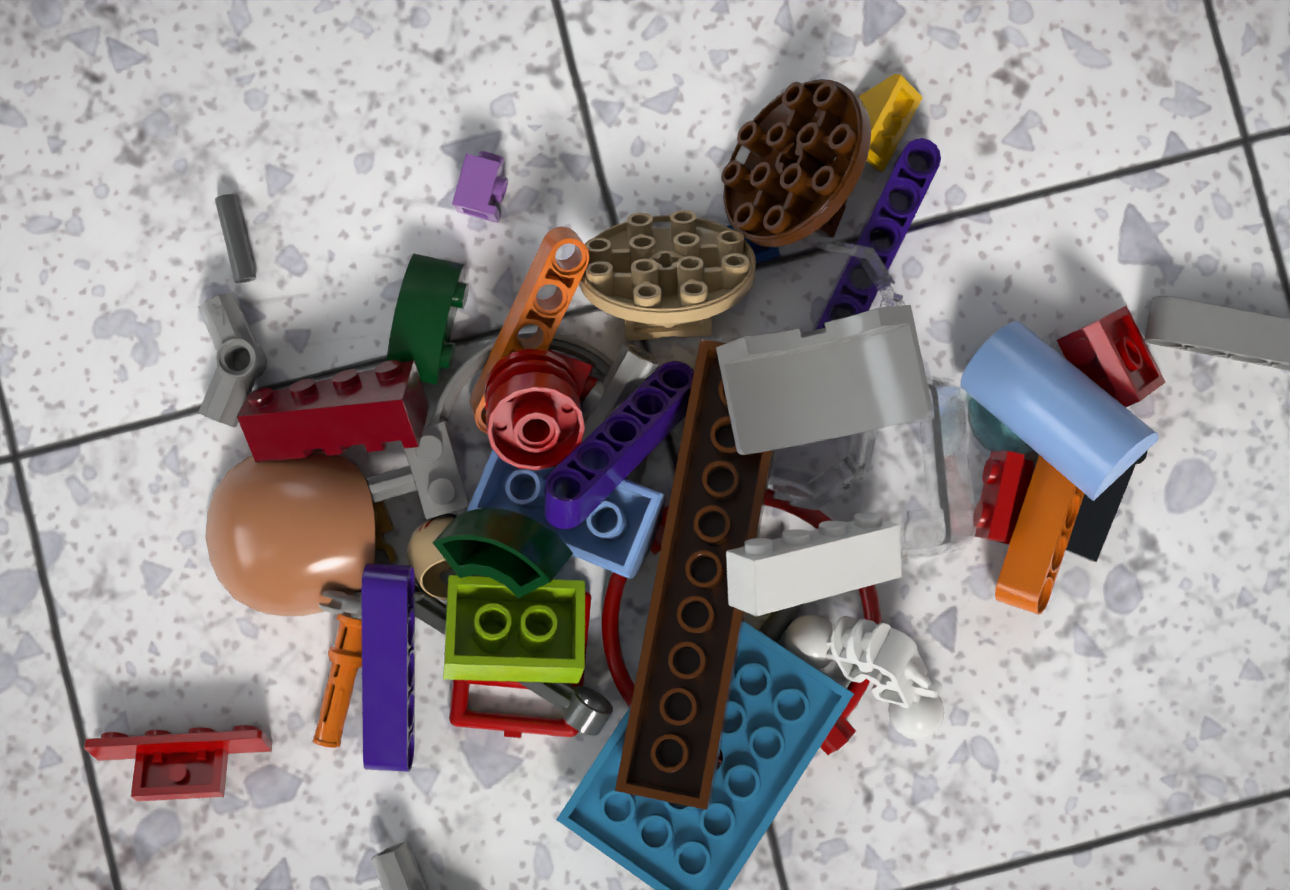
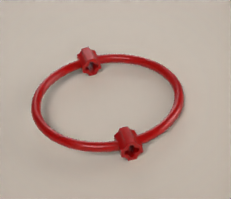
M770 488L767 490L765 506L795 515L815 529H819L821 522L834 521L821 510L802 499ZM669 506L664 508L661 523L650 549L654 555L661 550ZM612 572L608 580L602 608L603 648L614 684L624 702L630 707L635 684L625 665L619 637L620 605L628 578ZM875 584L859 588L864 619L871 620L878 625L881 623V610ZM868 679L861 683L851 681L848 685L847 690L854 693V695L820 746L827 755L838 751L856 732V729L847 718L867 690L870 683ZM720 750L718 763H722L723 760L722 750Z

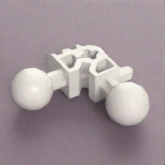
M806 615L799 617L788 627L784 638L785 649L816 669H821L835 660L846 680L861 683L868 679L874 683L871 689L874 697L877 700L889 702L890 722L896 731L909 739H924L935 734L943 724L945 711L943 701L939 696L942 684L926 676L928 670L917 651L916 643L907 634L891 628L886 623H879L877 625L871 620L860 619L857 621L854 617L850 616L839 618L834 626L828 619L820 615Z

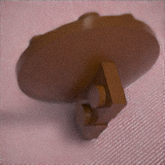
M812 80L802 84L794 82L787 87L784 93L764 107L753 121L746 122L740 128L737 134L738 143L729 163L724 167L721 174V180L724 183V208L728 221L746 239L765 247H779L792 244L813 232L821 237L834 238L845 211L847 199L862 174L870 149V117L859 96L845 85L833 80ZM741 146L750 151L744 165L735 160Z

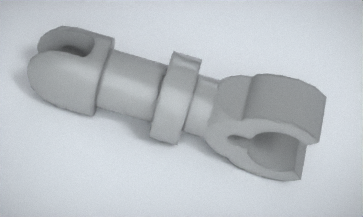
M326 590L321 594L332 599L329 604L319 603V607L323 611L335 614L346 612L350 613L352 618L362 619L361 592H356L352 596L346 595L341 591Z

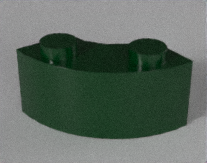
M413 253L406 269L393 316L386 361L398 360L400 363L414 360L420 379L423 382L437 385L443 368L450 369L455 354V343H450L452 328L457 309H464L469 292V283L463 282L464 264Z
M499 508L474 509L458 515L432 542L459 578L471 575L490 577L505 585L518 598L550 583L573 554L554 530L545 527L528 516Z

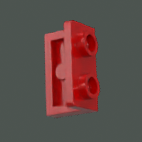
M1012 451L991 452L990 458L986 461L983 470L982 480L984 485L981 498L973 514L974 529L972 536L1007 545L1010 544L1034 469V462L1024 459V454Z

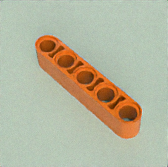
M563 226L553 228L543 238L471 393L469 402L475 423L486 434V414L482 413V410L485 407L484 388L487 375L496 362L512 352L526 349L548 350L588 266L589 251L578 234L571 228ZM569 243L575 245L574 253L568 259L558 260L555 258L556 251L562 245ZM544 285H556V291L550 298L544 300L536 298L537 292ZM530 324L538 326L536 333L530 338L518 337V332L524 326Z
M1040 455L995 589V599L997 601L1038 615L1043 613L1049 602L1084 497V493Z

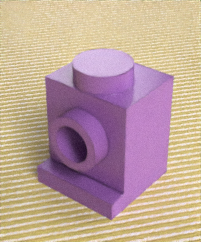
M480 151L478 156L466 153L452 202L458 213L499 223L501 214L495 203L503 202L508 186V178L503 176V157L485 151Z

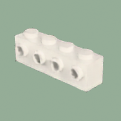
M865 512L854 515V520L849 522H821L819 529L811 531L803 529L787 530L782 533V538L774 540L767 538L746 540L744 547L726 551L728 603L732 607L755 616H760L902 577L901 525L882 520L881 514Z

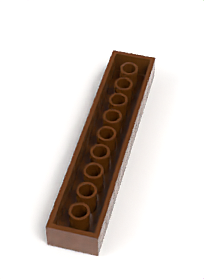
M700 339L615 791L707 810L711 805L745 611L732 607L728 603L726 551L744 547L746 540L759 538L775 450L740 455L737 452L716 347L727 343Z

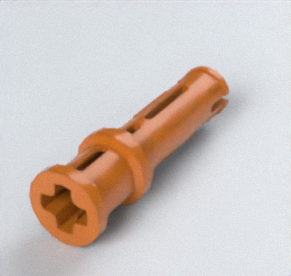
M346 612L337 614L336 617L340 623L335 644L333 647H329L328 650L329 661L332 664L318 724L312 741L317 745L330 748L340 747L343 728L353 693L358 668L362 667V619L352 618L350 613Z

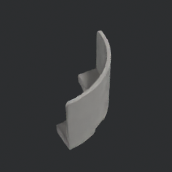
M911 305L878 307L853 316L824 323L825 328L801 333L799 328L777 333L747 336L716 347L737 452L740 455L788 448L876 430L931 416L933 407Z

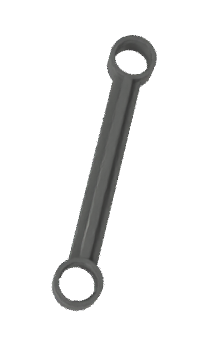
M415 578V616L445 635L446 604L426 593ZM519 682L561 709L562 716L566 722L576 730L587 735L595 736L600 734L613 712L611 703L603 695L588 687H574L570 683Z

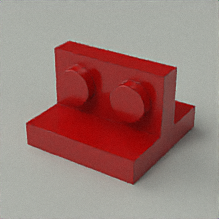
M1127 305L1056 340L1069 362L1125 407L1140 402L1166 383Z

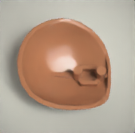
M314 449L306 458L255 462L251 455L228 470L214 490L207 511L205 533L209 559L218 581L240 603L255 611L278 616H306L324 612L319 607V603L329 604L332 600L321 595L326 590L341 591L346 595L352 596L354 593L359 592L362 589L364 567L367 563H373L375 557V519L372 497L366 479L359 468L342 456H327L322 449Z

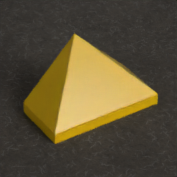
M893 74L859 96L868 111L871 124L870 149L866 161L880 172H884L923 99L915 88L900 74Z

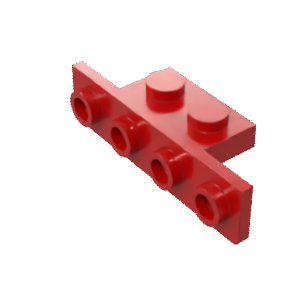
M238 725L234 726L232 731L216 732L211 728L205 727L191 728L187 734H172L165 730H148L144 736L130 737L120 732H106L101 734V738L85 739L84 749L98 761L135 759L131 797L138 802L224 797L228 754L272 752V742L258 727Z

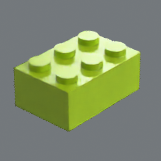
M456 575L448 576L443 679L579 683L585 669V581L553 579L550 583L518 598L505 585L490 577L467 576L459 578Z

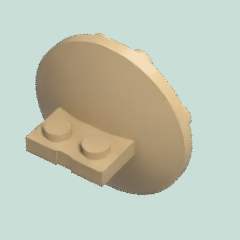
M679 210L671 215L651 216L650 214L640 212L631 214L626 222L606 229L585 243L589 251V262L579 287L584 296L597 308L615 317L624 319L626 341L651 340L677 336V338L712 336V316L733 307L751 290L755 281L756 261L751 246L744 239V235L741 232L731 230L713 221L696 218V214L692 211ZM661 221L670 222L671 228H653V223Z

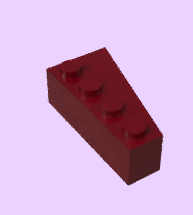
M390 360L379 364L375 369L357 372V370L349 369L339 372L326 380L315 382L314 379H303L285 389L273 391L272 388H262L256 390L246 397L237 415V419L255 462L306 458L314 449L322 448V451L327 456L340 455L352 445L361 444L365 445L367 452L383 451L387 447L385 442L401 441L404 449L419 447L430 406L415 361L400 363L398 360Z

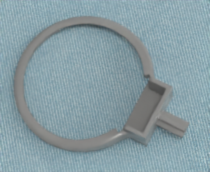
M536 332L518 334V337L530 338ZM555 334L548 348L584 360L605 377L614 363L609 357L593 346L566 335ZM495 342L474 353L451 376L441 393L430 423L424 427L419 447L404 449L409 465L367 477L374 503L417 491L425 521L447 514L458 516L467 512L465 508L469 507L445 422L440 423V419L448 422L457 397L469 380L484 367ZM647 456L625 479L640 485L646 467Z

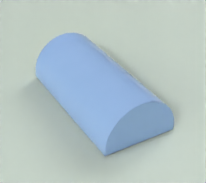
M1013 321L995 332L978 349L963 372L960 383L962 389L1093 501L1158 441V433L1020 321Z
M492 450L467 511L481 508H499L523 514L554 530L573 552V556L629 579H632L638 573L652 547L661 523L665 507L664 494L624 479L581 524L570 529H559L552 526L544 514L546 479L557 466L541 470L520 469L503 461Z

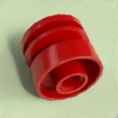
M538 349L512 352L496 362L487 375L484 388L486 427L491 448L503 461L520 469L541 470L557 466L581 444L585 429L577 382L573 370L564 359L550 351Z

